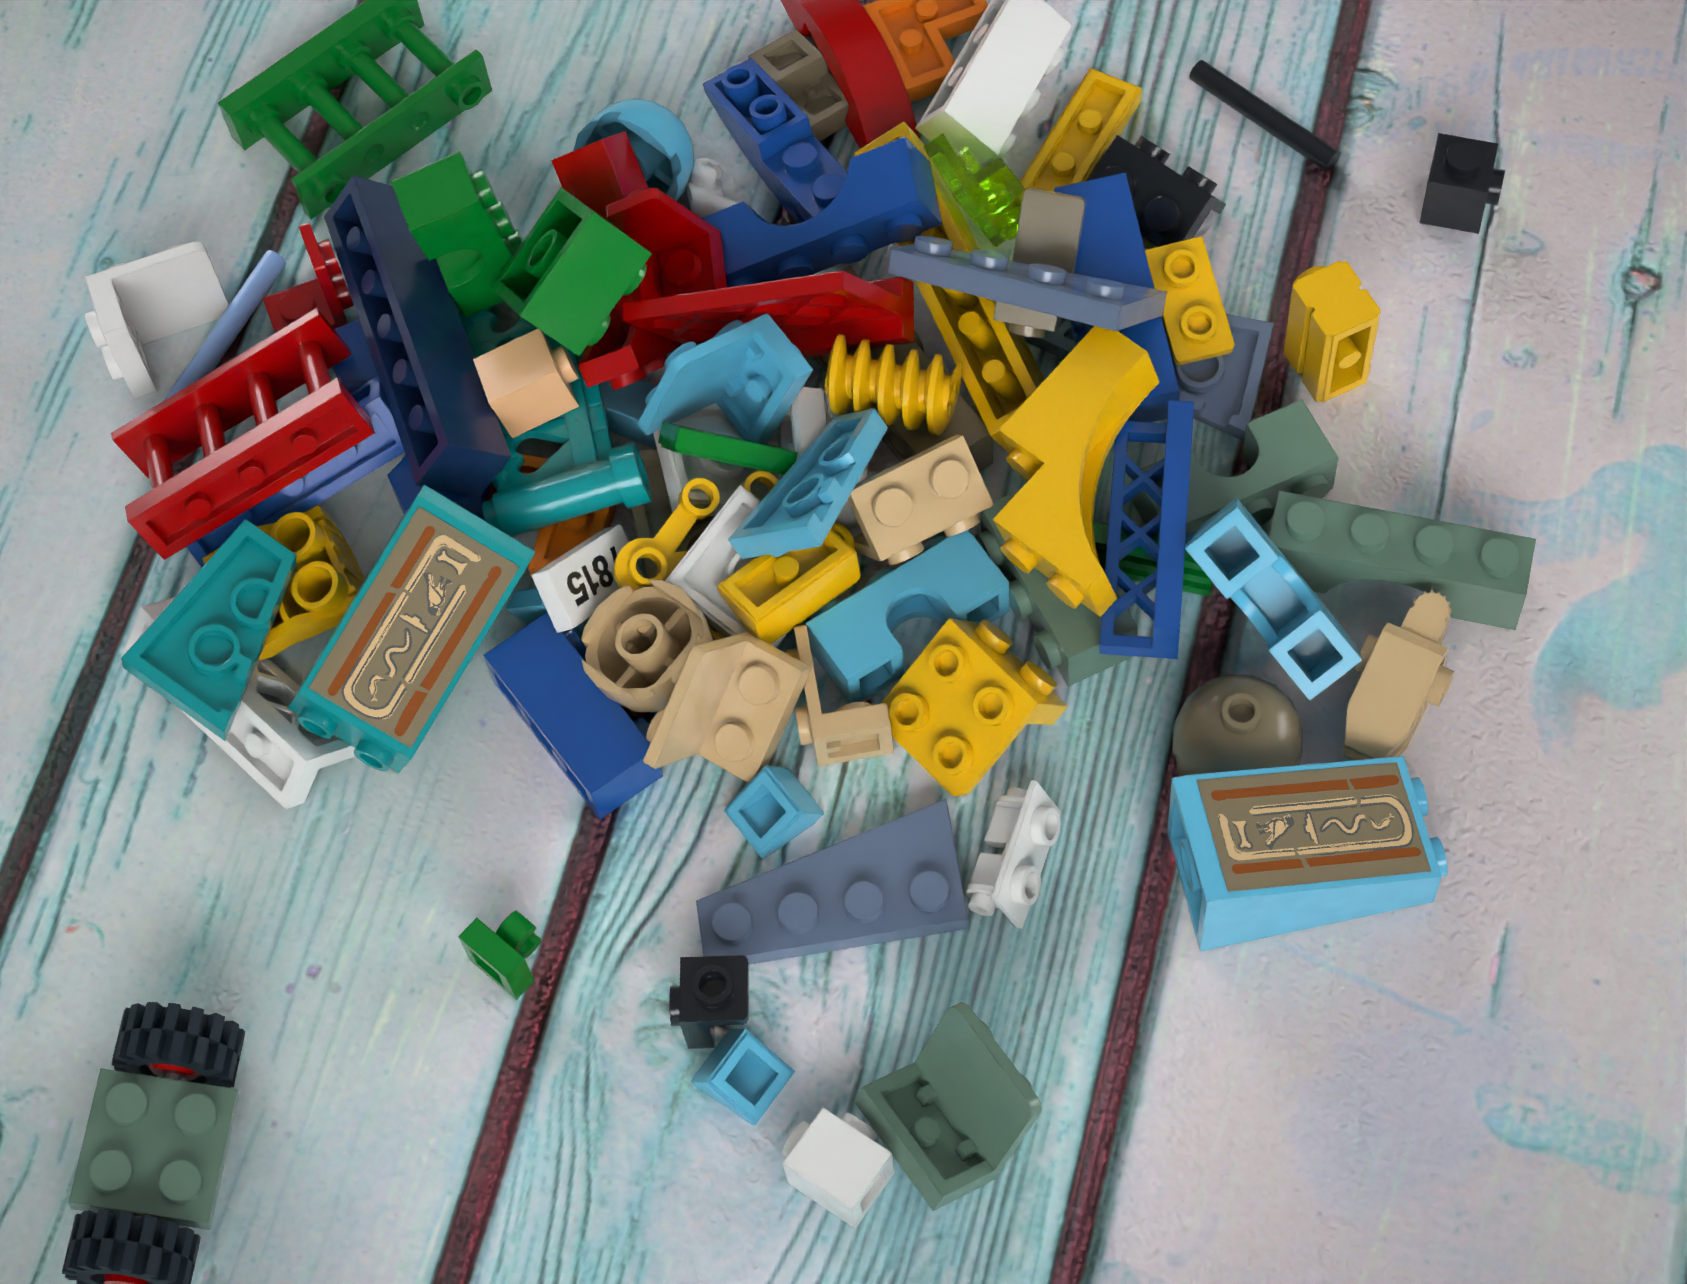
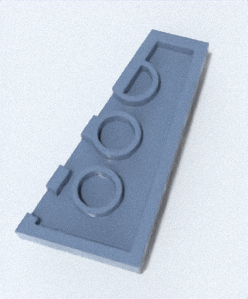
M916 236L915 243L891 248L888 274L1113 331L1163 316L1167 291L1066 272V270L1052 265L1025 264L1010 261L1008 255L990 250L976 249L972 250L971 253L952 249L953 243L951 241L932 236Z
M1226 314L1235 343L1230 354L1180 366L1174 363L1171 350L1170 354L1180 391L1179 401L1194 402L1193 418L1244 441L1246 423L1252 421L1273 335L1274 323ZM1066 319L1055 332L1046 330L1045 337L1034 338L1024 336L1027 343L1062 359L1075 347L1070 323L1072 320Z
M947 799L696 900L703 957L743 955L747 957L749 965L969 929Z

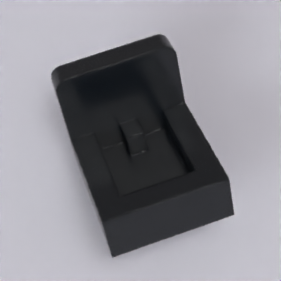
M743 955L680 957V986H670L669 1012L671 1026H681L688 1049L715 1048V1026L744 1025L749 1021V962L747 957Z

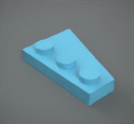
M874 408L834 417L729 537L728 541L742 559L770 554L772 557H778L788 551L819 547L823 544L888 429Z

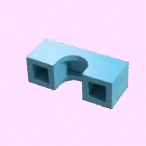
M1237 497L1186 537L1185 549L1224 597L1226 599L1230 597L1246 614L1264 638L1269 652L1309 701L1362 661L1358 645Z
M969 530L954 536L946 537L943 535L931 540L915 558L897 569L889 567L881 570L869 580L865 588L845 600L836 599L830 601L814 614L812 620L806 623L812 655L847 703L862 702L904 675L902 647L892 635L894 630L903 622L912 618L924 617L936 620L942 625L949 618L978 623L984 619L992 623L1010 612L1009 581Z

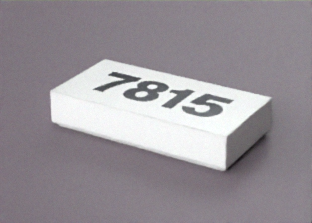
M621 524L604 528L531 575L557 633L573 629L590 618L599 604L614 591L620 589L614 577V562L619 551L628 543ZM636 563L638 573L644 577L638 563Z

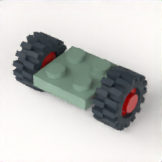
M147 1002L146 1006L136 1003L132 1004L131 1008H125L112 1058L114 1070L100 1068L68 1203L71 1209L83 1212L82 1214L77 1213L75 1215L62 1269V1274H65V1278L68 1280H76V1284H191L201 1237L199 1234H194V1230L188 1227L211 1229L239 1100L238 1089L233 1088L245 1031L239 1028V1024L235 1021H224L225 1016L218 1013L204 1014V1009L192 1007L191 1010L182 1009L181 1004L168 1003V1007H163L158 1002Z

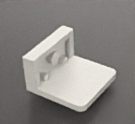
M198 241L173 245L162 252L129 263L115 264L104 271L85 277L95 309L85 313L91 336L96 347H101L112 379L124 378L134 399L157 392L142 345L220 319L229 306L206 247L202 242Z

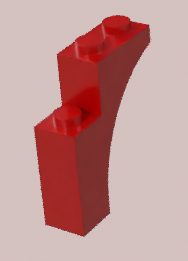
M625 131L551 160L562 188L605 219V207L626 198L634 190L648 188ZM623 231L625 234L652 254L645 263L647 270L641 283L629 295L623 294L610 312L611 320L605 334L596 344L592 346L587 345L584 349L578 367L587 388L609 380L613 390L635 383L647 377L646 374L665 367L666 354L683 345L623 322V303L663 297L659 253Z

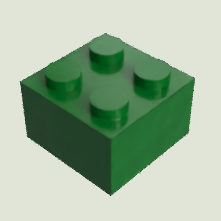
M561 187L490 288L519 316L580 356L587 345L592 346L596 344L605 334L611 320L609 314L622 295H629L641 283L647 270L645 263L652 253Z

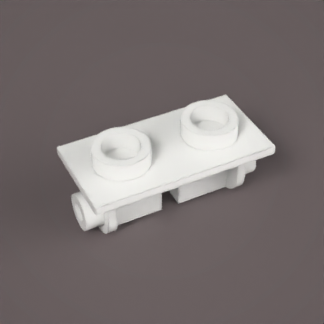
M1031 780L1027 791L1011 787L1008 789L1006 796L998 798L984 841L989 847L1004 848L1003 853L999 855L980 852L970 884L966 889V895L970 898L968 908L971 911L983 916H992L995 908H1000L1014 926L1023 929L1030 906L1036 902L1041 888L1040 875L1049 848L1058 839L1061 825V811L1037 781Z

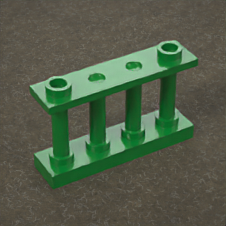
M365 0L217 102L231 137L244 151L262 138H265L299 173L291 178L303 211L310 219H313L322 211L332 206L353 175L369 179L465 110L474 108L481 102L483 97L492 92L483 55L477 49L454 63L420 30L425 24L417 0ZM399 43H402L436 76L411 95L375 61ZM353 75L360 77L391 108L365 127L329 93ZM308 106H311L345 140L319 160L284 125L285 122Z

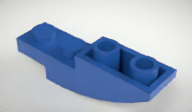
M752 57L703 83L707 97L752 167L797 224L818 215L834 200L844 184L847 171L814 137L808 116Z

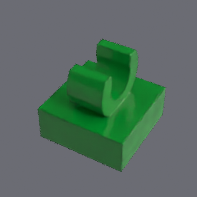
M517 910L512 912L501 923L496 933L476 917L458 936L469 960L515 1000L535 982L525 959L537 949L541 943V938L534 933L536 930L535 925Z

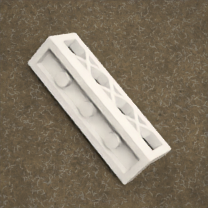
M174 598L140 606L122 655L130 649ZM267 658L258 661L226 741L222 740L184 711L182 712L285 809H289L305 802L319 769L355 757V747L334 735L330 739L322 738L326 744L316 747L300 732L311 733L297 721L299 715L288 709L289 704L300 687ZM258 692L278 697L286 706L266 701Z

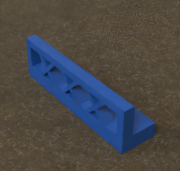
M379 376L350 392L371 418L375 434L187 546V549L201 568L205 565L202 558L219 549L245 519L257 527L275 523L289 513H304L405 453Z
M1168 400L1167 423L1126 421L1115 438L1105 574L1116 596L1117 585L1126 594L1115 601L1101 617L1099 654L1178 659L1194 413L1193 401ZM1128 441L1166 444L1165 457L1144 473L1127 456ZM1125 474H1127L1133 480V482H1131L1126 487ZM1162 476L1163 490L1155 483ZM1144 490L1161 507V513L1140 528L1123 511V506ZM1122 528L1130 537L1120 544ZM1158 531H1160L1159 546L1151 539ZM1140 546L1157 563V570L1136 585L1119 568V561ZM1156 587L1154 603L1146 594ZM1136 603L1154 621L1153 637L1114 635L1115 618Z

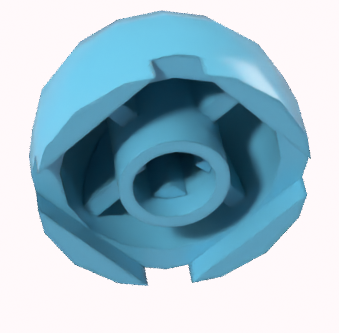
M633 98L611 103L600 110L577 134L573 151L625 131L648 188H658L675 201L684 193L690 181L694 168L692 139L683 122L670 109L654 101Z

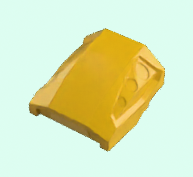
M319 505L304 513L293 512L286 514L275 523L257 526L296 554L297 563L258 661L271 658L293 644L337 626L365 580L351 547L331 516ZM216 551L202 558L204 564L207 563Z

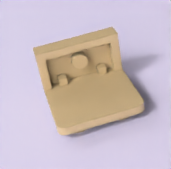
M957 434L857 483L848 498L862 530V533L853 537L855 551L878 561L888 559L890 565L901 563L918 555L925 549L921 541L941 531H944L946 537H950L976 526L981 521L978 513L994 506L964 436Z

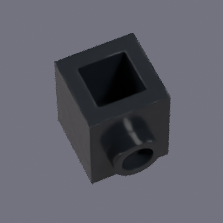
M1438 133L1420 217L1421 224L1479 234L1485 205L1498 206L1505 170L1494 168L1498 143Z

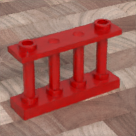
M318 308L111 433L114 443L147 478H150L152 486L151 491L125 506L127 522L164 560L375 434L371 418L338 378L331 381L328 369L350 357L352 353L349 346ZM306 383L309 395L279 413L276 401ZM254 415L256 427L227 444L224 432ZM202 446L204 459L175 476L173 463Z

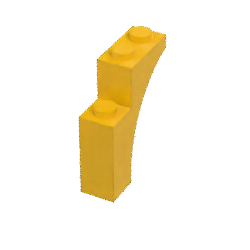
M1094 326L999 429L1010 451V454L1006 457L1007 462L1027 482L992 520L1005 541L1000 547L1002 553L1016 567L1027 574L1033 568H1036L1049 578L1046 582L1047 586L1066 605L1076 609L1082 603L1101 617L1117 600V596L1100 565L1094 539V500L1098 480L1115 438L1136 408L1160 382L1149 354L1145 349L1119 331Z

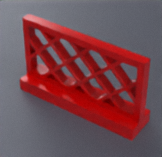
M836 271L623 303V322L681 344L695 342L696 345H699L714 338L723 327L733 321L741 320L745 324L768 313L790 342L801 351L803 357L830 354L838 334L845 335L847 352L856 351L863 339L870 341V349L885 347L887 344L902 345L914 343V282L904 277L867 282L846 271Z

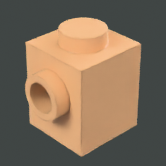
M540 329L515 338L473 359L488 403L512 438L579 407L570 384L579 379L575 365L566 348L561 345L553 349L547 337Z

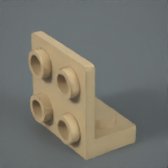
M749 632L696 645L688 649L674 667L671 681L675 684L667 706L663 707L655 715L648 728L646 739L651 743L643 762L657 769L699 754L749 783L765 765L769 766L812 668L765 641L758 639Z

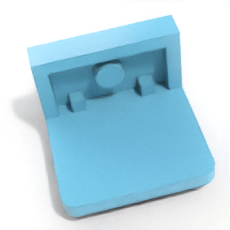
M768 313L745 324L741 320H736L723 327L714 338L699 345H696L695 342L685 343L669 355L664 363L666 371L662 379L645 398L647 406L637 425L645 435H650L661 429L662 422L675 423L716 403L744 439L766 443L773 437L813 369L804 359L801 351L790 342Z

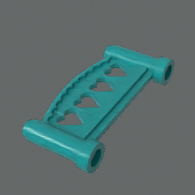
M492 307L467 318L461 309L459 313L475 358L538 328L524 318H521L508 331L497 333L494 332V327L498 319L496 315L490 313ZM544 333L553 349L562 345ZM566 348L579 375V379L570 383L579 407L514 438L510 436L497 416L511 458L491 482L497 493L492 495L491 500L482 503L485 521L510 537L528 533L623 502L627 509L653 501L647 470L635 442L613 448L600 384L587 388L578 367L583 352L578 356ZM538 438L564 444L537 471L530 474L520 472L524 458L516 452V449L523 440Z

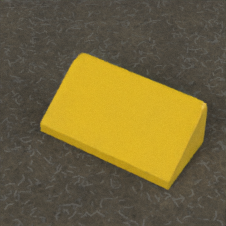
M831 528L821 546L788 551L778 557H772L771 554L758 556L716 586L719 594L746 631L771 645L857 583L861 574L857 552Z

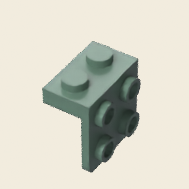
M960 1002L947 1009L914 1063L863 1086L854 1100V1103L892 1153L895 1160L932 1211L995 1180L1042 1111L1041 1102L1029 1080L1016 1069L995 1041L989 1027L964 1002Z

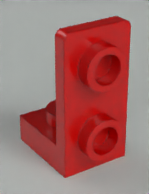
M658 188L634 190L626 198L605 207L606 219L659 253L663 297L727 288L721 231Z
M310 222L302 224L298 228L317 279L263 297L275 333L318 308L331 326L336 329L348 323L343 310L354 307L330 240L326 239L317 243Z

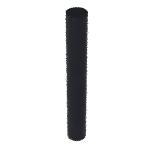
M1204 60L1198 61L1192 68L1189 75L1191 81L1326 172L1330 171L1338 162L1341 155L1340 151Z

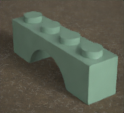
M1279 491L1269 538L1314 592L1325 594L1339 584L1356 580L1395 582L1423 592L1425 591L1426 593L1431 592V590L1434 593L1440 592V595L1446 596V601L1450 602L1451 618L1516 630L1527 595L1536 543L1535 538Z

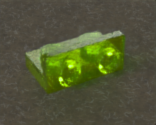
M943 133L924 145V150L955 200L996 248L1006 240L1015 239L1023 194L1027 189L1003 158H997L982 168L967 145L957 151Z

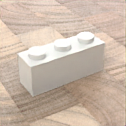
M991 0L915 129L968 172L988 160L993 163L999 161L1015 141L1016 135L1011 131L1017 120L1023 118L1038 101L1041 92L1036 87L1041 78L1049 74L1062 59L1065 49L1060 45L1072 24L1044 0Z

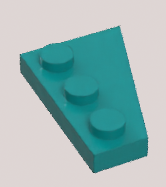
M245 519L121 657L123 668L226 741L296 568V554Z

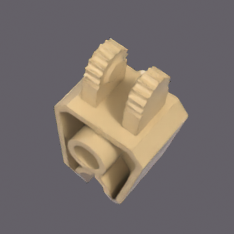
M1431 590L1429 593L1424 591L1421 596L1417 595V600H1413V607L1409 608L1401 627L1387 622L1379 638L1372 635L1367 637L1360 651L1362 661L1354 667L1355 671L1362 674L1347 706L1344 757L1351 760L1398 757L1407 749L1429 703L1440 707L1455 674V671L1445 667L1449 648L1442 646L1444 634H1447L1451 609L1449 608L1450 602H1447L1446 596H1441L1440 592L1434 593Z

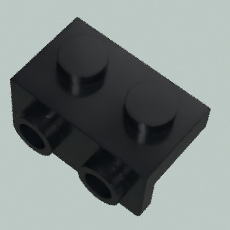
M1116 135L1089 180L1126 173L1141 237L1156 247L1192 239L1211 210L1221 214L1226 204L1211 195L1218 184L1190 166L1186 167L1182 175L1165 165L1170 154L1143 136H1140L1135 145L1119 135Z

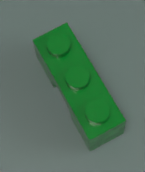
M459 151L391 181L410 233L429 261L437 260L447 289L465 317L467 318L503 302L504 300L490 287L521 245L523 238L519 230L514 229L502 201H497L484 170L481 169L473 173Z

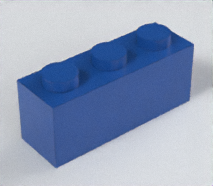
M546 612L483 656L494 684L600 820L663 777L661 768L654 769L643 762L651 743L646 739L650 725L642 717L632 721L619 703L606 697L584 671L582 660L586 661V646L573 629L557 633L550 616Z

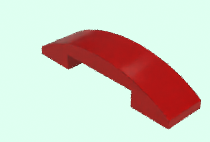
M780 0L795 29L804 37H813L849 105L845 123L859 149L902 122H905L920 139L919 131L915 129L917 123L895 61L875 23L858 0Z

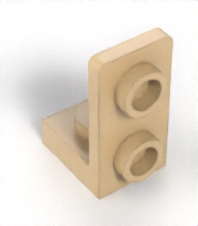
M807 626L794 627L797 648L785 650V653L812 668L804 685L807 705L794 707L801 745L814 743L818 766L894 753L887 703L871 705L867 702H852L839 707L835 712L822 714Z

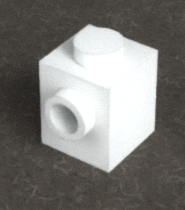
M822 1108L811 1124L804 1120L794 1129L784 1145L782 1156L786 1158L783 1162V1167L789 1185L856 1229L895 1173L892 1153L875 1142L878 1139L877 1133L858 1117L850 1113H844L840 1119L825 1108Z

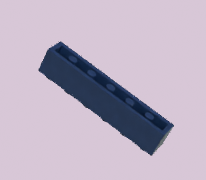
M353 175L325 214L324 219L417 486L423 487L426 485L432 489L480 497L510 460L511 454L496 413L488 403L473 361L475 357L455 302L447 289L437 260L429 261L410 233L393 186Z

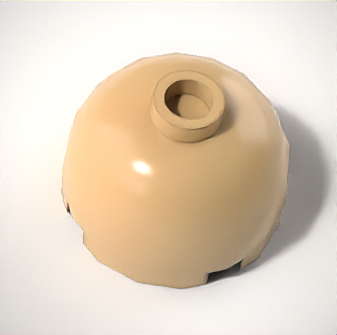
M648 580L653 587H642L633 591L627 585L614 591L596 607L583 630L581 641L587 646L585 653L586 662L582 660L585 673L607 698L635 712H657L667 706L675 684L671 681L672 673L680 657L685 651L696 645L713 641L710 626L702 611L681 587L663 580Z

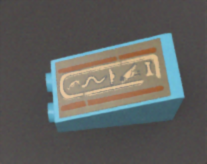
M1404 756L1193 774L1172 778L1167 833L1200 952L1434 902L1441 878L1447 876L1446 855L1438 837L1429 838L1423 819L1424 816L1428 815L1426 792L1419 777L1410 778Z

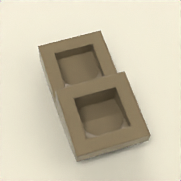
M796 29L748 55V59L752 57L808 116L812 134L819 142L847 126L845 119L849 105L835 78L829 73L827 63L821 52Z

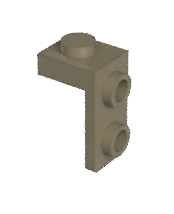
M1035 188L1027 189L1023 194L1012 261L1025 264L1052 265L1066 270V272L1074 273L1086 200L1079 196ZM996 301L993 320L1009 323V332L1034 338L1045 337L1046 330L1055 332L1066 320L1065 318Z

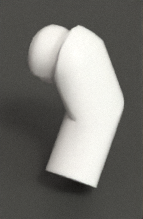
M699 158L694 161L691 178L685 189L691 211L700 218L738 203L725 197L722 182L719 180L722 174L721 167L716 161L708 158Z

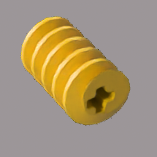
M838 334L828 361L825 393L829 397L831 411L836 415L846 414L852 404L854 412L874 408L875 410L878 409L879 416L889 426L894 424L902 412L903 423L907 430L914 431L918 429L926 417L928 431L931 435L939 436L948 426L955 411L961 384L962 362L960 359L951 375L944 374L943 357L940 354H936L927 370L920 369L918 350L911 349L903 364L899 365L896 364L894 345L887 344L879 359L875 360L871 358L870 341L867 339H863L854 355L847 354L845 335Z

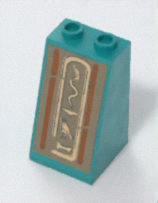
M424 485L399 521L289 704L288 709L299 715L297 721L311 733L326 739H330L334 735L355 747L354 755L366 765L379 771H388L391 768L399 773L413 758L533 558L535 551Z

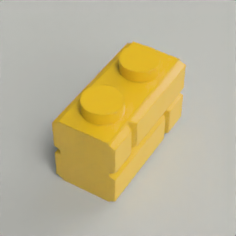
M1339 260L1326 267L1314 266L1309 268L1296 278L1292 286L1283 354L1295 372L1303 374L1302 382L1315 402L1322 401L1324 403L1365 384L1369 378L1370 361L1373 357L1381 309L1367 289L1361 290L1362 282L1348 261L1340 262Z

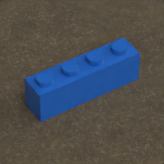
M1126 173L1054 188V192L1079 196L1086 200L1074 273L1154 289ZM1160 316L1118 330L1148 352L1160 382L1141 402L1127 421L1155 422L1167 419L1168 400L1179 401L1180 391ZM1073 320L1070 321L1074 345L1076 346L1094 326Z

